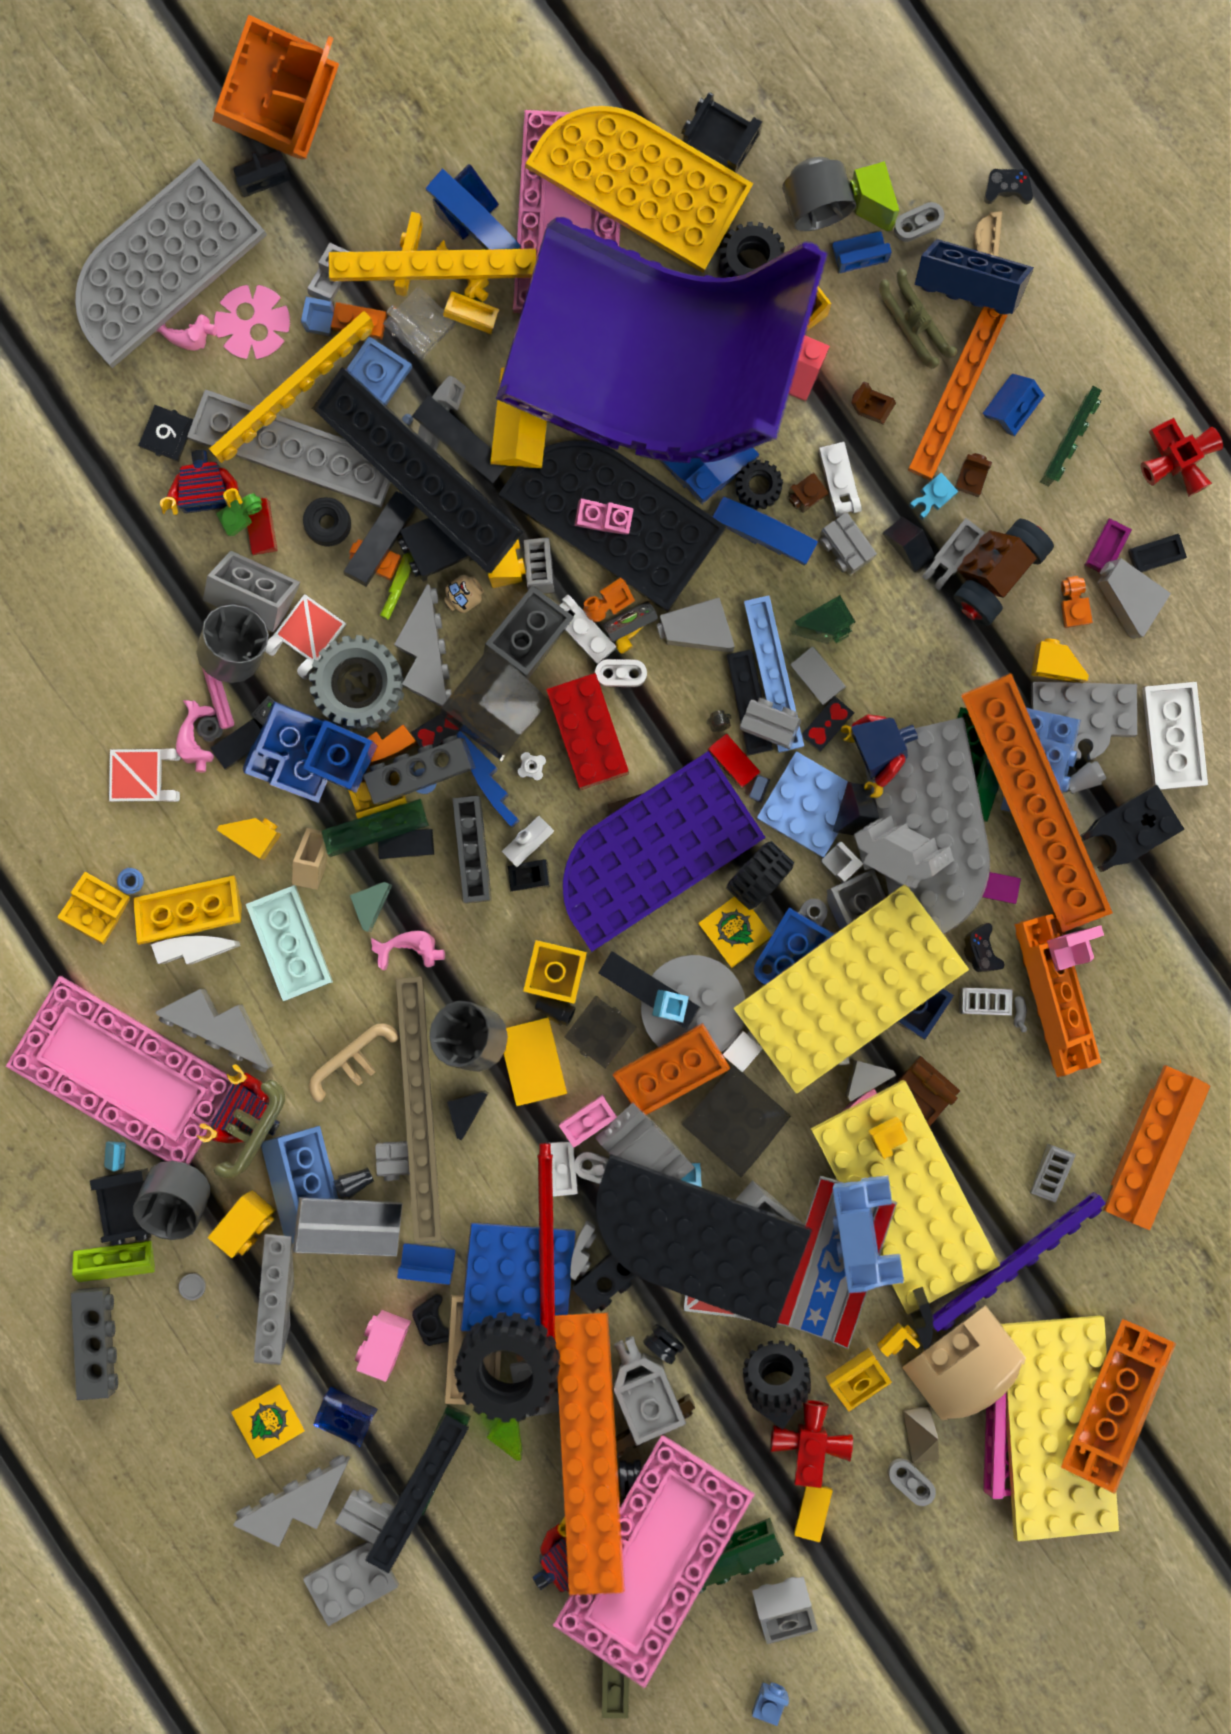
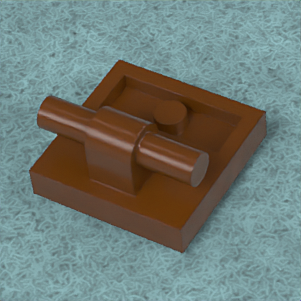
M921 1056L917 1057L896 1082L906 1081L929 1127L949 1104L953 1105L958 1099L956 1095L960 1092L954 1084Z

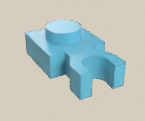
M940 473L920 491L924 497L916 498L909 506L913 509L918 504L922 505L924 511L919 517L923 520L930 512L932 506L938 511L958 493V490Z

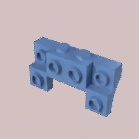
M1026 708L1063 794V792L1068 791L1071 777L1067 776L1069 766H1074L1077 757V751L1073 750L1081 720ZM1004 796L1001 810L1011 812Z
M889 1176L862 1178L861 1181L834 1184L833 1193L837 1216H833L835 1232L840 1233L841 1242H837L839 1258L844 1259L848 1292H865L880 1286L904 1283L900 1254L881 1256L878 1254L872 1207L892 1204Z

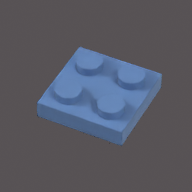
M368 337L347 367V370L387 406L412 369V364L376 340Z

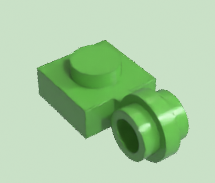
M254 493L242 498V504H239L238 500H234L231 502L230 508L226 506L216 513L228 536H235L252 523L249 515H253L262 509L260 497H256Z

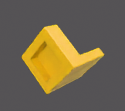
M897 1117L868 1130L879 1155L883 1159L893 1155L891 1149L908 1140L902 1129L903 1124Z

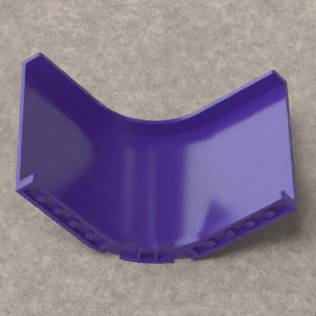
M556 217L547 224L496 399L607 447L618 450L620 445L636 450L635 455L662 461L690 463L691 458H700L704 463L714 462L772 441L778 435L827 253L818 249V246L814 243L803 242L747 274L727 278H715L710 275L702 277L665 268L659 262L648 261L640 257V254L636 251L619 247L613 240L603 239L595 235V232L590 229L574 225L568 218Z

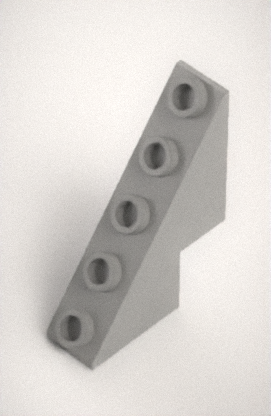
M427 584L394 645L400 651L415 658L402 685L406 689L447 710L449 705L454 703L452 690H447L446 680L450 679L448 664H443L442 654H446L444 638L439 639L438 629H442L441 615L435 612L434 604L439 603L436 588H431Z
M199 989L156 1011V1014L160 1016L158 1019L160 1022L172 1027L176 1024L183 1028L182 1032L193 1038L199 1035L207 1039L205 1044L218 1050L220 1047H223L230 1051L229 1056L243 1061L245 1058L253 1062L252 1067L266 1073L268 1068L273 1067L243 1005H237L218 1014L207 990Z
M265 1234L254 1363L281 1365L290 1329L289 1303L294 1288L291 1236Z
M340 1455L329 1462V1467L323 1470L318 1467L306 1474L307 1479L299 1483L297 1480L288 1483L282 1488L283 1492L274 1495L272 1492L259 1500V1505L253 1508L248 1505L236 1512L237 1520L233 1526L277 1547L282 1543L293 1518L317 1529L350 1457Z

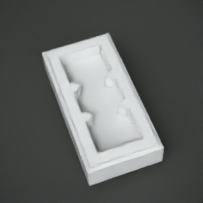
M538 816L524 830H521L502 852L518 867L554 830Z

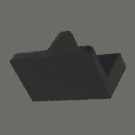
M254 151L252 152L254 160L233 168L236 181L244 198L291 180L281 151H276L260 158L257 157Z

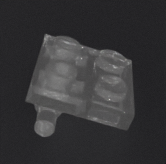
M418 286L398 308L392 305L387 310L389 317L383 322V325L422 360L456 325V321L444 317V309Z

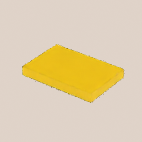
M544 1018L507 1027L508 1039L504 1057L516 1106L567 1094L550 1019Z

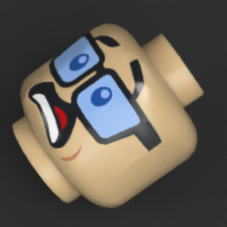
M461 575L446 586L445 592L447 596L444 600L452 611L456 609L461 613H466L482 602L484 590L474 576Z

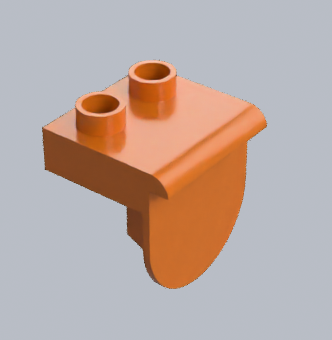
M248 15L212 121L292 157L306 159L339 63L327 58L334 38L328 36L325 47L322 49Z

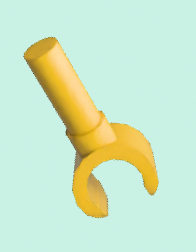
M643 627L616 641L615 645L621 654L633 647L630 639Z

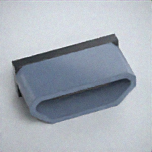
M758 775L749 798L761 803L771 779Z

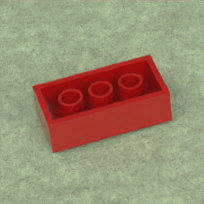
M596 673L546 689L580 791L629 775V770Z

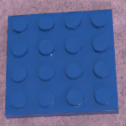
M470 1223L461 1331H470L475 1323L481 1324L483 1318L491 1315L494 1319L497 1317V1313L506 1312L507 1316H512L513 1312L520 1313V1318L526 1320L528 1317L536 1320L535 1325L539 1327L541 1325L539 1227ZM553 1228L555 1315H568L571 1262L576 1233L573 1229Z

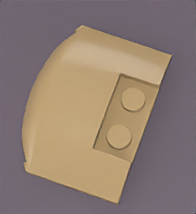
M985 1305L902 1368L940 1419L948 1420L964 1418L978 1413L1001 1398L1017 1379L1021 1365H1024L1026 1357Z

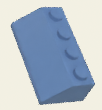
M320 1126L263 1141L261 1145L284 1236L292 1237V1244H294L299 1198L339 1199L333 1182L334 1179Z

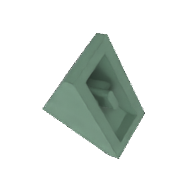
M383 882L350 895L364 931L372 932L392 887L391 884Z

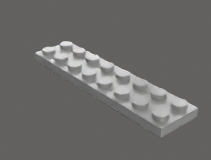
M205 389L187 437L189 440L211 447L255 407ZM276 415L275 420L270 425L261 427L251 442L243 443L237 449L238 451L235 455L236 457L382 508L391 483L345 439Z

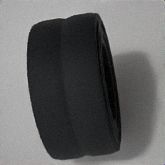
M322 497L312 501L307 506L303 515V526L308 536L315 543L327 547L335 546L343 542L349 535L351 517L340 501L330 497ZM326 515L334 518L333 526L328 529L322 528L320 525L322 517Z

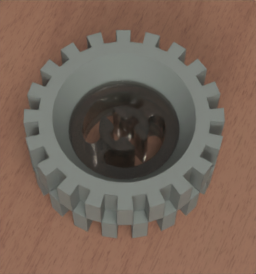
M356 635V639L344 636L342 637L343 641L339 643L336 640L330 642L331 648L327 651L323 648L319 652L321 658L319 661L314 659L312 667L315 670L314 673L309 674V680L312 682V687H309L310 693L315 698L314 703L332 722L349 730L355 728L359 731H366L367 727L375 729L380 727L378 723L382 721L388 722L391 719L389 715L393 711L395 713L400 708L398 702L399 700L403 701L404 697L402 692L404 687L402 685L404 681L402 677L403 671L396 658L383 644L380 645L377 640L372 638L367 640L364 636ZM356 667H363V670L353 671L350 675L355 680L361 681L370 691L372 689L370 678L372 676L376 678L374 693L368 699L361 702H354V699L356 697L363 698L367 694L359 687L356 688L347 678L345 679L347 690L345 693L341 691L343 676L349 670Z

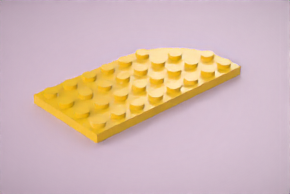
M611 106L586 107L575 110L558 119L542 135L525 164L526 169L702 273L706 270L754 184L634 112Z

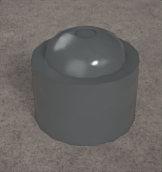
M826 157L808 158L795 166L790 176L783 182V193L794 228L798 231H813L828 227L849 216L856 208L848 176L841 161L830 160Z
M238 605L220 606L210 612L203 623L197 644L196 654L201 667L208 675L219 681L229 683L245 681L253 676L261 664L268 644L269 634L264 621L257 613Z
M457 1001L447 1004L437 1013L431 1023L429 1038L431 1049L440 1061L448 1066L480 1072L490 1069L501 1059L506 1050L508 1035L506 1025L499 1014L487 1007L471 1002Z
M176 1161L160 1162L151 1167L133 1205V1215L137 1223L146 1232L158 1238L168 1240L184 1239L192 1235L199 1225L210 1197V1185L206 1177L198 1169L186 1163Z

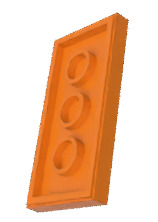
M702 1023L615 1071L613 1077L630 1104L634 1103L647 1115L728 1071L730 1066Z

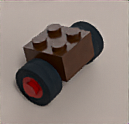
M1022 518L1016 520L1006 534L989 530L980 538L976 547L964 557L963 562L957 568L966 582L955 593L954 601L967 617L982 625L989 626L1003 609L1001 602L996 596L1004 598L1032 564H1041L1054 548L1052 540L1039 526Z

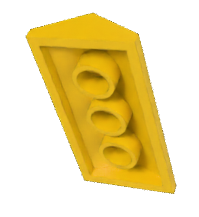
M505 367L501 368L499 386ZM497 400L491 464L542 468L547 421Z
M235 875L133 898L138 945L241 922L242 904Z

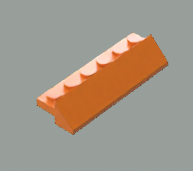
M1055 913L1014 924L1016 938L1020 943L1023 963L1027 968L1030 988L1034 993L1037 1013L1042 1022L1044 1039L1049 1047L1051 1064L1055 1069L1056 1076H1066L1075 1071L1102 1063L1075 966L1059 971L1055 970L1047 941L1066 935L1062 931Z
M1166 1065L1163 1066L1155 1088L1151 1089L1111 1182L1113 1187L1104 1206V1211L1145 1229H1151L1210 1089V1085Z
M1122 1319L1061 1468L1114 1494L1116 1493L1176 1346L1175 1342Z

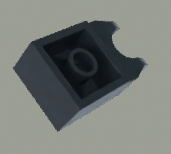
M1154 785L1096 819L1089 829L1080 836L1082 841L1095 836H1101L1109 842V856L1097 867L1099 872H1104L1113 866L1132 862L1185 829L1158 785ZM1143 817L1147 818L1148 825H1142L1141 820H1144Z

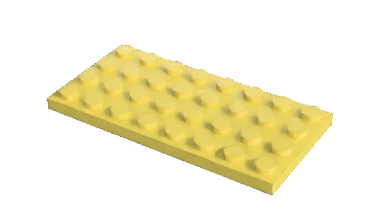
M902 885L736 1005L734 1010L797 1094L967 972L969 968L909 887Z
M905 1080L811 1128L837 1181L846 1183L861 1181L862 1178L889 1176L892 1200L896 1201L897 1205L880 1256L900 1254L904 1283L891 1285L907 1315L919 1309L913 1293L914 1289L923 1287L928 1302L931 1303L1000 1266ZM897 1117L903 1124L902 1129L908 1140L891 1149L893 1155L883 1159L879 1155L868 1130Z
M1099 1315L1001 1324L1026 1357L1024 1365H1021L1017 1379L1006 1392V1426L1014 1539L1018 1542L1119 1531L1117 1493L1114 1494L1061 1468L1107 1357L1104 1317Z

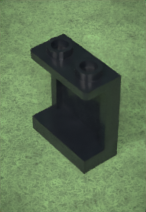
M709 92L705 99L701 98L698 101L694 110L696 114L692 121L688 119L681 131L683 142L737 173L761 133L762 121L753 117L751 122L715 102L713 100L714 94Z
M429 518L400 530L401 539L398 540L404 554L409 553L412 562L409 563L415 577L420 576L422 582L427 581L428 576L465 559H469V562L473 560Z
M148 1168L97 1177L90 1180L91 1191L96 1190L104 1234L100 1237L101 1243L109 1242L110 1246L126 1243L125 1238L135 1237L136 1241L152 1238L151 1234L146 1232L137 1223L133 1215V1205L149 1172Z

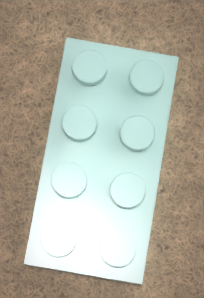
M296 885L246 904L283 1001L333 982Z

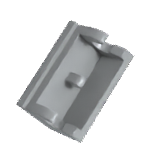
M813 646L790 664L823 705L846 688L845 684Z

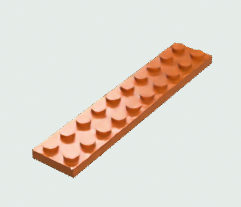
M1012 674L961 694L1062 931L1066 932L1112 914V909Z
M608 1312L555 1315L556 1349L559 1350L560 1355L558 1395L569 1595L623 1593L625 1591Z

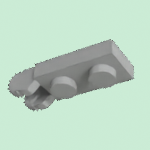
M965 518L934 557V562L922 577L927 580L933 575L938 565L943 567L946 573L939 578L935 585L940 590L948 578L956 573L964 557L976 547L980 538L986 533Z

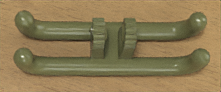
M900 269L897 272L896 279L901 292L910 304L906 314L903 313L889 288L890 283L885 279L879 284L881 297L920 359L927 367L934 369L938 367L940 361L937 357L931 356L918 334L926 330L940 352L948 358L954 357L957 349L955 346L948 345L907 280V271Z
M269 1080L261 1084V1090L269 1097V1104L260 1120L243 1110H235L233 1115L252 1128L253 1132L251 1134L235 1124H227L226 1131L245 1142L246 1145L235 1164L225 1161L220 1165H216L214 1167L216 1175L223 1178H233L245 1172L250 1166L285 1102V1092L276 1081Z

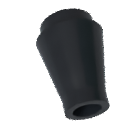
M540 996L535 1005L536 1010L546 1015L559 1026L562 1024L568 1026L576 1010V1007L572 1006L569 1002Z
M368 1167L363 1170L339 1175V1178L333 1181L341 1200L347 1197L348 1199L352 1198L367 1185L374 1182Z

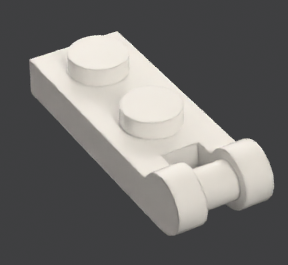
M845 442L820 447L818 451L835 517H840L850 511L853 513L861 512V503L857 494ZM848 496L849 501L842 503L840 497Z
M567 594L562 599L563 603L559 606L567 612L571 610L575 615L565 631L598 665L617 646L592 620L588 619L586 613Z

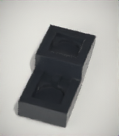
M433 829L377 833L379 859L434 855Z
M920 1287L913 1290L920 1310L911 1313V1317L925 1350L930 1347L932 1341L933 1317L924 1289Z

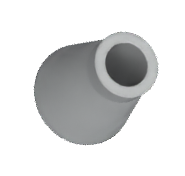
M1097 761L1093 763L1088 762L1071 776L1068 789L1072 794L1102 785L1101 782L1106 779V776Z

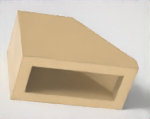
M310 828L306 829L293 860L292 885L318 890L326 867L332 833Z

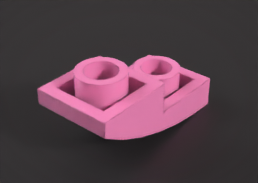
M581 498L578 502L574 526L628 535L633 508L613 503L603 504Z

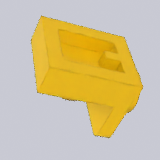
M899 1322L876 1344L887 1357L891 1353L893 1355L898 1353L904 1346L903 1341L905 1339L916 1349L921 1346L916 1340L919 1335L908 1324L903 1327Z

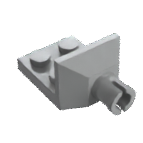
M634 1336L625 1338L629 1351H627L623 1340L614 1344L621 1358V1363L614 1380V1392L636 1445H639L685 1425L686 1421L666 1376L663 1361L646 1353L641 1354L636 1346Z

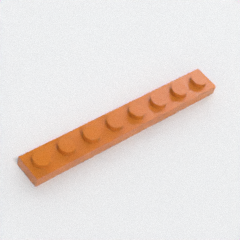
M986 306L982 308L907 471L927 480H932L1008 314H999L993 308Z

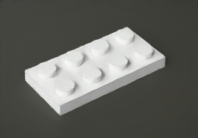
M1197 682L1143 687L1153 786L1158 785L1160 790L1208 785Z

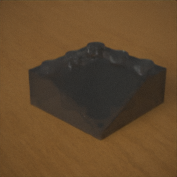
M489 647L443 704L440 715L503 762L550 701L509 661Z
M731 1064L730 1069L723 1073L684 1117L681 1124L737 1175L742 1177L760 1157L791 1115L735 1065Z

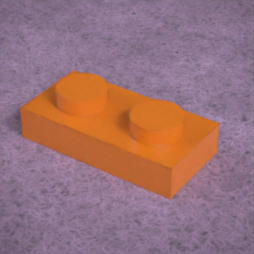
M336 302L331 328L341 332L357 316L365 311L372 319L374 325L372 333L368 337L382 340L387 313L385 311Z

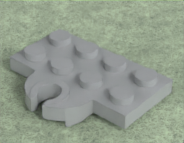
M1031 683V709L1081 720L1073 750L1077 751V761L1081 758V752L1078 749L1080 741H1086L1090 745L1091 749L1087 755V759L1090 761L1104 753L1110 744L1111 737L1137 736V684Z

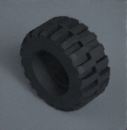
M506 1312L497 1313V1317L494 1319L489 1315L483 1318L481 1324L475 1323L471 1327L470 1332L465 1335L456 1359L454 1377L457 1379L456 1386L458 1392H464L462 1399L467 1405L472 1404L474 1406V1412L479 1415L484 1413L487 1415L486 1419L492 1421L495 1418H500L502 1423H510V1420L514 1418L516 1422L525 1420L527 1414L533 1417L539 1413L540 1407L544 1408L548 1404L550 1396L553 1395L560 1368L559 1350L555 1349L556 1342L553 1336L547 1337L548 1330L543 1325L538 1327L535 1325L536 1320L528 1317L527 1320L520 1318V1313L513 1312L512 1316H507ZM497 1351H510L520 1355L528 1362L532 1375L518 1383H505L497 1380L487 1371L483 1359Z

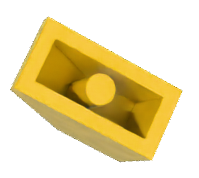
M1046 638L1036 645L1031 676L1071 683H1085L1088 681L1089 675L1067 645H1062L1059 640Z
M253 818L219 825L216 829L263 860H265L281 836V833L276 831L278 826L267 818H264L263 821Z

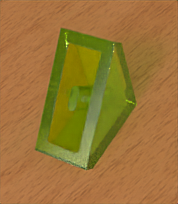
M498 1418L488 1431L487 1438L514 1460H522L523 1450L519 1422H516L514 1418L510 1420V1423H502L501 1419Z

